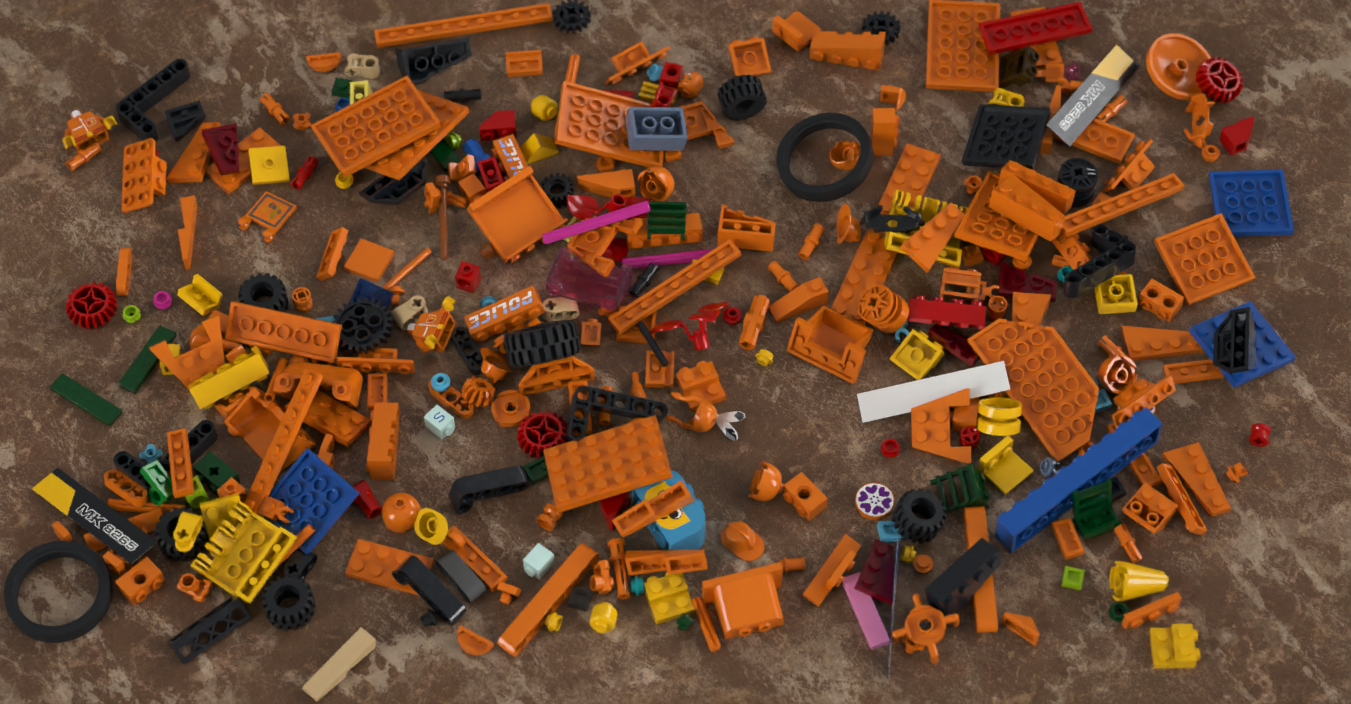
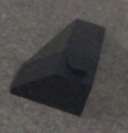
M469 37L395 48L400 72L403 77L408 76L413 84L425 82L430 77L443 72L446 68L472 55Z

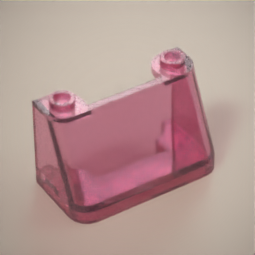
M560 247L546 279V289L552 296L564 297L602 307L609 311L616 310L632 285V265L623 263L620 269L614 266L613 271L607 277H604L591 266L580 263L578 256L571 257L568 248Z

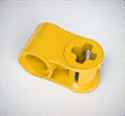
M996 88L993 98L988 102V105L1024 107V97L1022 95L1006 91L1002 88Z
M184 511L181 513L173 533L175 546L178 551L187 552L192 549L196 537L202 528L203 516Z

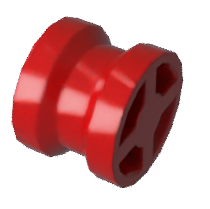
M1262 423L1253 424L1249 442L1258 447L1267 446L1271 428Z
M973 426L964 427L960 433V446H971V450L976 449L980 438L979 430Z

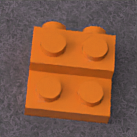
M751 37L748 41L743 42L735 40L728 45L729 57L735 76L771 74L772 71L764 38Z
M700 361L696 364V367L691 369L683 367L676 373V383L683 396L696 395L708 400L712 405L726 400V394L719 382V376L712 361L708 363ZM686 402L690 412L698 409L696 402Z

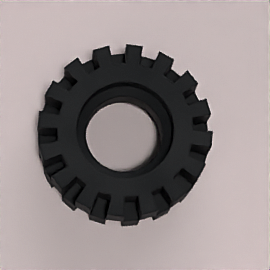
M556 173V176L550 174V178L546 176L545 181L542 180L541 188L555 207L558 206V209L562 208L561 205L567 206L568 194L574 195L573 182L570 181L569 177L566 178L565 174H562V176H559V173ZM553 188H562L564 189V192L561 194H553L550 192V190H552Z

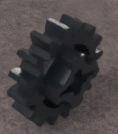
M568 0V3L561 1V6L556 5V10H553V22L556 28L559 27L560 32L566 30V34L570 31L576 34L577 30L582 32V28H588V24L591 23V11H589V6H584L583 1L581 3H578V0L574 2Z
M874 11L873 16L868 14L867 19L864 18L862 31L871 32V35H879V32H886L885 44L889 45V41L894 43L895 38H899L901 26L899 25L900 21L896 20L895 15L890 16V12L884 14L881 11L880 14H877Z

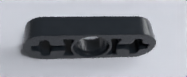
M456 327L451 334L453 344L470 373L473 375L482 374L483 357L466 328ZM460 334L461 336H463V338H464V342H463V343H462L460 337H457V335ZM469 347L474 351L471 354H465L463 350ZM473 359H475L476 363L480 365V367L474 366Z

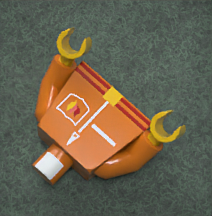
M79 110L73 111L70 115L72 119L67 122L69 128L65 130V135L62 139L65 149L74 145L78 153L79 150L86 149L94 142L101 144L110 140L107 129L110 130L113 125H117L114 117L108 116L103 118L89 111L81 114Z
M449 296L445 297L439 310L421 314L417 324L409 323L407 327L408 333L412 334L416 345L424 353H428L431 350L443 353L455 328L456 322L451 316L450 311H453V304L456 300Z

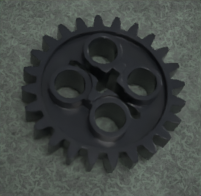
M358 297L356 303L350 300L349 306L343 304L344 310L337 309L339 315H333L335 321H332V323L342 325L338 347L342 346L343 351L348 349L350 354L356 350L357 355H360L361 351H364L365 355H367L369 349L374 353V347L377 346L381 349L380 343L387 344L385 337H391L390 331L393 330L392 324L394 323L392 315L388 311L387 306H383L381 301L376 303L375 298L370 302L367 297L364 298V301H361Z

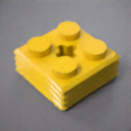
M1132 274L1115 275L1094 287L1099 314L1136 312L1138 303Z

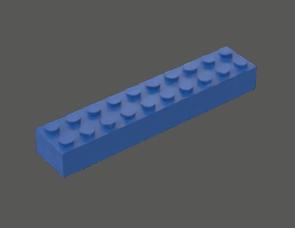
M1144 408L1141 412L1139 410L1136 411L1129 421L1120 423L1113 433H1107L1101 442L1097 445H1091L1084 455H1078L1072 461V464L1068 467H1062L1053 478L1049 477L1040 488L1030 491L1027 498L1023 501L1018 500L1008 512H1002L997 518L995 538L1012 554L1073 507V491L1078 490L1079 492L1106 482V479L1112 478L1158 443L1163 423L1148 408Z

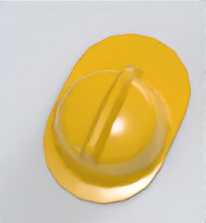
M424 508L417 513L414 529L417 536L430 544L439 545L446 538L448 524L446 518L441 513L430 508Z

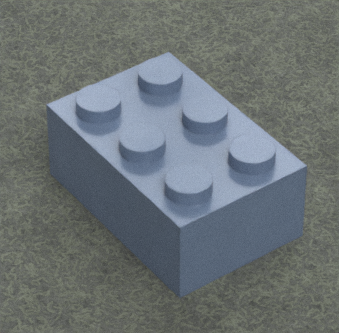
M629 107L625 118L629 150L683 151L688 139L683 108Z

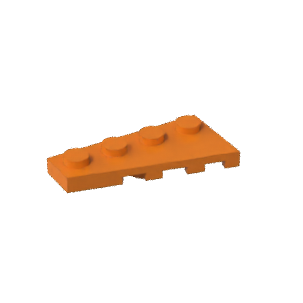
M219 122L202 123L166 178L169 184L202 182L211 158V153L202 136V130L220 127L221 124Z
M1121 326L1127 356L1133 361L1205 352L1189 331Z

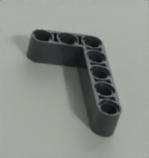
M181 58L174 60L117 103L116 110L119 120L142 141L150 138L155 141L158 140L159 137L155 123L144 113L190 78L191 75L187 61Z
M1104 224L1093 226L1091 246L1102 254L1065 275L1064 295L1076 298L1134 265L1136 245Z
M580 386L575 390L571 399L565 432L566 440L568 442L578 441L585 436L590 410L634 419L654 416V409H658L662 413V416H656L658 423H660L667 416L668 408L659 401L589 386ZM578 393L585 394L586 400L579 399ZM597 397H602L605 400V404L598 403ZM616 401H621L624 404V408H618ZM635 405H640L643 408V412H637ZM576 411L581 412L582 415H583V418H582V419L576 418L575 415H574V412H576ZM571 430L578 431L580 437H573Z
M210 420L201 421L188 433L191 464L217 440L218 436L214 423ZM126 451L118 452L113 459L116 469L145 488L149 497L150 484L142 474L135 476L140 473L141 468L145 465ZM168 452L159 463L168 471L167 473L171 477Z

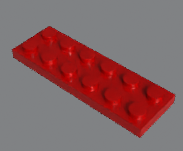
M1081 2L987 21L978 25L989 55L1024 48L1028 45L1034 46L1092 33V27Z

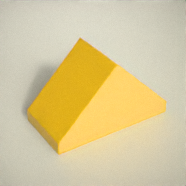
M533 133L520 147L527 165L559 153L551 137Z

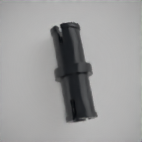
M460 88L458 91H444V99L452 102L461 101V103L469 100H481V89L464 90V88Z
M650 262L644 272L637 276V281L628 290L629 294L638 298L645 287L651 284V279L659 271V267Z

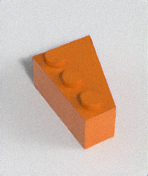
M1013 292L1011 321L1041 326L1046 311L1049 308L1051 294Z

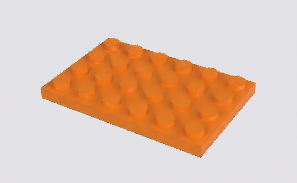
M929 0L926 89L994 92L998 88L999 53L988 54L978 25L979 23L1000 19V3Z
M408 76L310 125L312 131L344 178L442 127L440 121Z
M563 81L555 144L645 167L663 165L664 150H629L625 123L629 107H650L651 103Z
M418 90L440 121L442 127L364 168L400 180L470 113L468 107Z
M988 171L961 220L954 237L1018 260L1027 261L1039 235L988 207L992 190L998 185L1000 174Z
M656 415L592 434L578 441L573 440L543 450L558 513L673 478Z

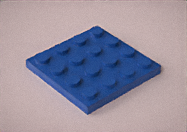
M1283 169L1209 172L1208 177L1214 214L1222 213L1234 237L1293 235L1294 227Z
M1251 301L1231 310L1251 308L1256 332V367L1250 371L1232 374L1219 369L1234 388L1294 362L1296 358ZM1231 310L1190 327V334L1212 361L1214 333L1228 317V313Z
M307 448L269 494V497L283 502L284 506L294 511L293 514L290 512L285 514V518L289 520V523H284L279 518L276 522L268 520L276 527H282L295 536L305 526L310 524L315 529V532L299 546L304 553L308 554L359 495V492Z

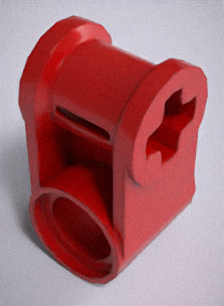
M661 82L650 107L668 108L678 89L669 88Z

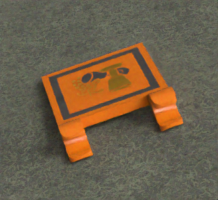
M266 191L249 212L238 220V224H240L239 229L246 231L251 221L267 228L263 232V236H265L264 241L270 243L276 232L297 209V205Z

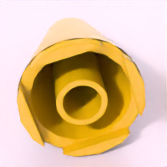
M1115 561L1116 566L1111 567L1110 589H1114L1115 595H1112L1115 601H1125L1162 592L1169 584L1168 576L1164 571L1124 561Z

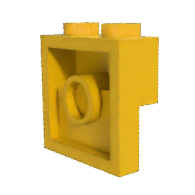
M912 329L889 359L916 380L924 379L931 368L934 369L945 353L943 352V347L936 341L930 342L928 340L929 337L921 330L917 332Z
M666 573L665 577L661 578L652 576L643 583L644 592L656 625L677 619L682 613L685 615L688 612L691 614L695 613L683 573L671 575Z
M1172 624L1171 628H1150L1153 669L1195 668L1197 660H1200V649L1195 648V642L1198 641L1197 629H1193V624Z

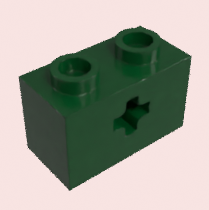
M211 451L193 466L196 474L194 476H198L201 484L205 483L208 485L209 490L215 495L218 494L217 490L231 477L239 484L241 483L238 473Z

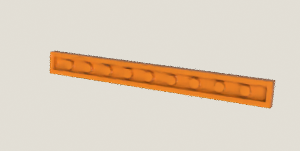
M550 3L377 29L374 32L377 48L550 22L553 21Z

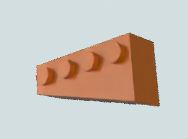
M1014 174L1010 175L992 190L988 206L990 209L1050 242L1061 234L1065 215Z

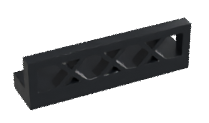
M233 595L166 643L170 649L174 650L182 664H186L250 619L251 616L240 599ZM239 607L244 616L237 621L231 620L232 611ZM219 620L226 621L225 629L222 632L214 631L215 623ZM202 632L209 633L208 641L204 644L197 643L198 636ZM185 644L192 645L191 653L184 657L179 648Z

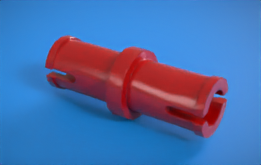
M309 156L304 165L297 170V175L290 183L294 189L300 190L305 181L312 176L311 172L319 163L315 157Z

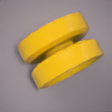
M1001 397L984 398L979 401L978 412L982 416L978 418L977 429L980 432L998 436L1020 433L1021 420L1017 417L1022 414L1021 402Z

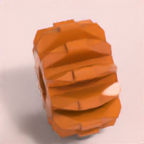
M472 376L471 379H467L464 383L461 395L465 401L470 402V405L473 404L476 407L481 406L485 408L486 405H490L492 402L495 388L492 387V383L487 382V379L483 380L481 377L476 378Z

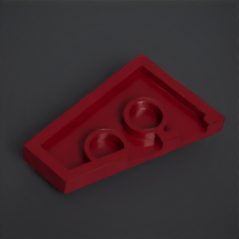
M237 123L203 129L202 136L220 175L238 173Z
M1001 261L998 296L1012 298L1013 292L1051 294L1050 302H1055L1057 282L1036 274L1030 275L1023 272V269H1014Z
M938 324L929 329L927 336L930 339L939 343L971 367L980 359L967 342L968 338Z
M875 539L854 588L890 605L893 603V546Z

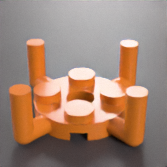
M916 593L913 595V605L915 608L907 616L905 627L892 632V641L898 644L901 641L900 637L907 635L916 646L928 647L931 662L937 664L939 655L936 644L944 638L946 624L951 623L953 627L959 626V615L954 613L944 616L941 611L932 606L923 605L921 596ZM921 622H930L931 628L929 630H922L920 628Z

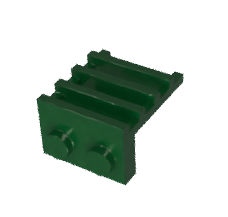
M649 201L650 211L647 239H651V234H681V240H685L687 203Z
M969 463L964 468L958 467L956 471H948L946 475L935 476V479L930 480L931 485H938L943 506L946 507V514L973 503L984 506L985 509L990 507L989 499L991 497L984 485V482H986L983 471H979L972 463ZM958 475L960 478L965 501L961 503L959 501L954 481V477ZM945 480L949 482L954 505L950 507L943 484Z
M1110 478L1106 479L1104 483L1082 491H1073L1072 498L1074 502H1072L1074 510H1072L1074 518L1072 522L1085 540L1111 531L1118 525H1121V520L1112 509V480Z

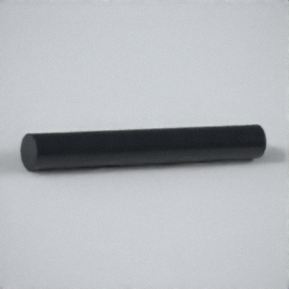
M643 321L638 322L637 327L662 367L669 364L668 360Z

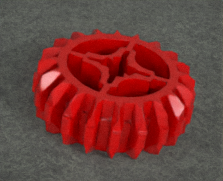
M1213 56L1201 63L1196 71L1195 81L1198 83L1197 88H1201V93L1206 94V98L1210 97L1212 102L1217 101L1218 104L1222 102L1226 104L1229 101H1233L1240 94L1244 86L1242 84L1244 79L1241 78L1242 73L1237 71L1238 67L1232 65L1233 62H1227V58L1222 60L1220 56L1218 58Z
M95 281L91 285L86 282L85 286L79 285V289H72L73 294H68V300L65 303L66 313L69 320L75 326L79 325L81 329L85 326L88 330L92 326L97 329L98 325L104 326L105 321L110 322V317H115L117 299L114 292L110 290V287L108 285L104 286L102 282L98 285Z
M539 410L538 414L532 412L531 417L525 416V421H521L520 427L517 429L519 447L523 449L525 454L529 453L531 458L535 455L537 459L544 456V449L546 450L547 448L568 442L565 434L567 423L563 421L562 416L557 417L556 412L551 415L548 410L545 413Z

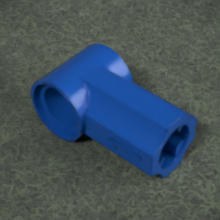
M470 139L463 145V150L466 155L474 156L475 175H478L481 172L477 162L490 157L487 153H484L477 140Z

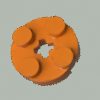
M516 390L503 391L492 402V416L500 427L519 426L521 421H525V416L529 417V399L527 396L519 394ZM510 405L516 408L514 411H507Z

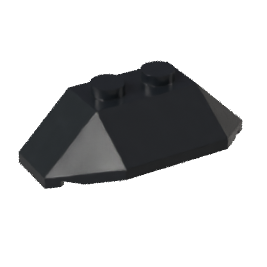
M423 157L400 180L382 175L360 191L359 195L370 203L388 206L398 205L426 184L427 158Z
M1250 307L1231 310L1228 313V317L1214 333L1213 365L1230 374L1250 371L1256 367V332Z

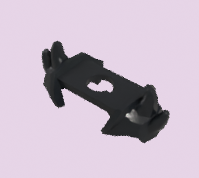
M878 205L877 208L864 212V216L860 220V225L865 224L874 233L900 232L911 234V231L915 229L918 231L920 226L923 227L926 224L921 218V214L911 210L909 206L903 207L907 215H882L880 213L883 206ZM896 220L898 225L891 228L886 225V222Z

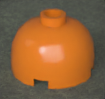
M662 166L649 167L638 176V180H640L639 191L644 198H649L651 201L664 202L674 191V178Z
M1111 356L1105 359L1098 370L1099 383L1106 391L1120 394L1137 381V374H1135L1134 369L1136 368L1135 363L1126 356Z
M762 461L759 464L762 468L760 470L756 469L751 480L749 490H753V492L748 494V497L766 502L772 500L777 494H781L784 483H781L782 475L778 468Z
M400 492L388 497L382 507V518L385 526L395 533H406L411 528L413 530L417 513L421 510L419 502L408 493Z

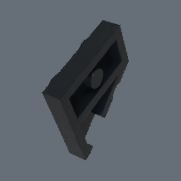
M200 100L165 111L175 142L179 141L206 118Z

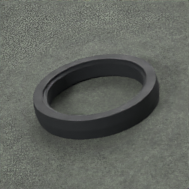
M821 113L800 121L786 133L778 147L776 160L780 178L794 195L807 201L827 202L848 195L863 183L872 168L874 153L867 131L857 120L840 113ZM823 129H841L851 133L858 139L861 146L859 160L853 170L841 180L829 185L812 186L800 182L791 174V155L795 147L808 135Z
M72 541L45 543L25 553L11 568L4 586L6 610L16 627L32 639L47 643H61L74 640L91 631L106 615L112 600V579L108 567L102 558L91 548ZM63 557L78 559L88 564L98 576L99 588L94 603L80 618L60 626H45L29 620L21 612L18 604L19 590L25 577L35 567L48 560Z

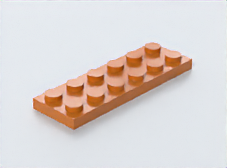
M232 301L225 339L334 363L336 362L342 325Z

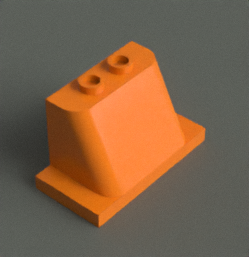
M822 306L808 321L800 317L795 320L786 351L854 384L857 381L866 353L864 348L872 337L873 329L826 306Z
M781 562L702 581L703 602L705 606L714 604L725 639L737 636L745 637L753 632H765L773 627L784 625L776 591L777 588L782 587L783 568Z

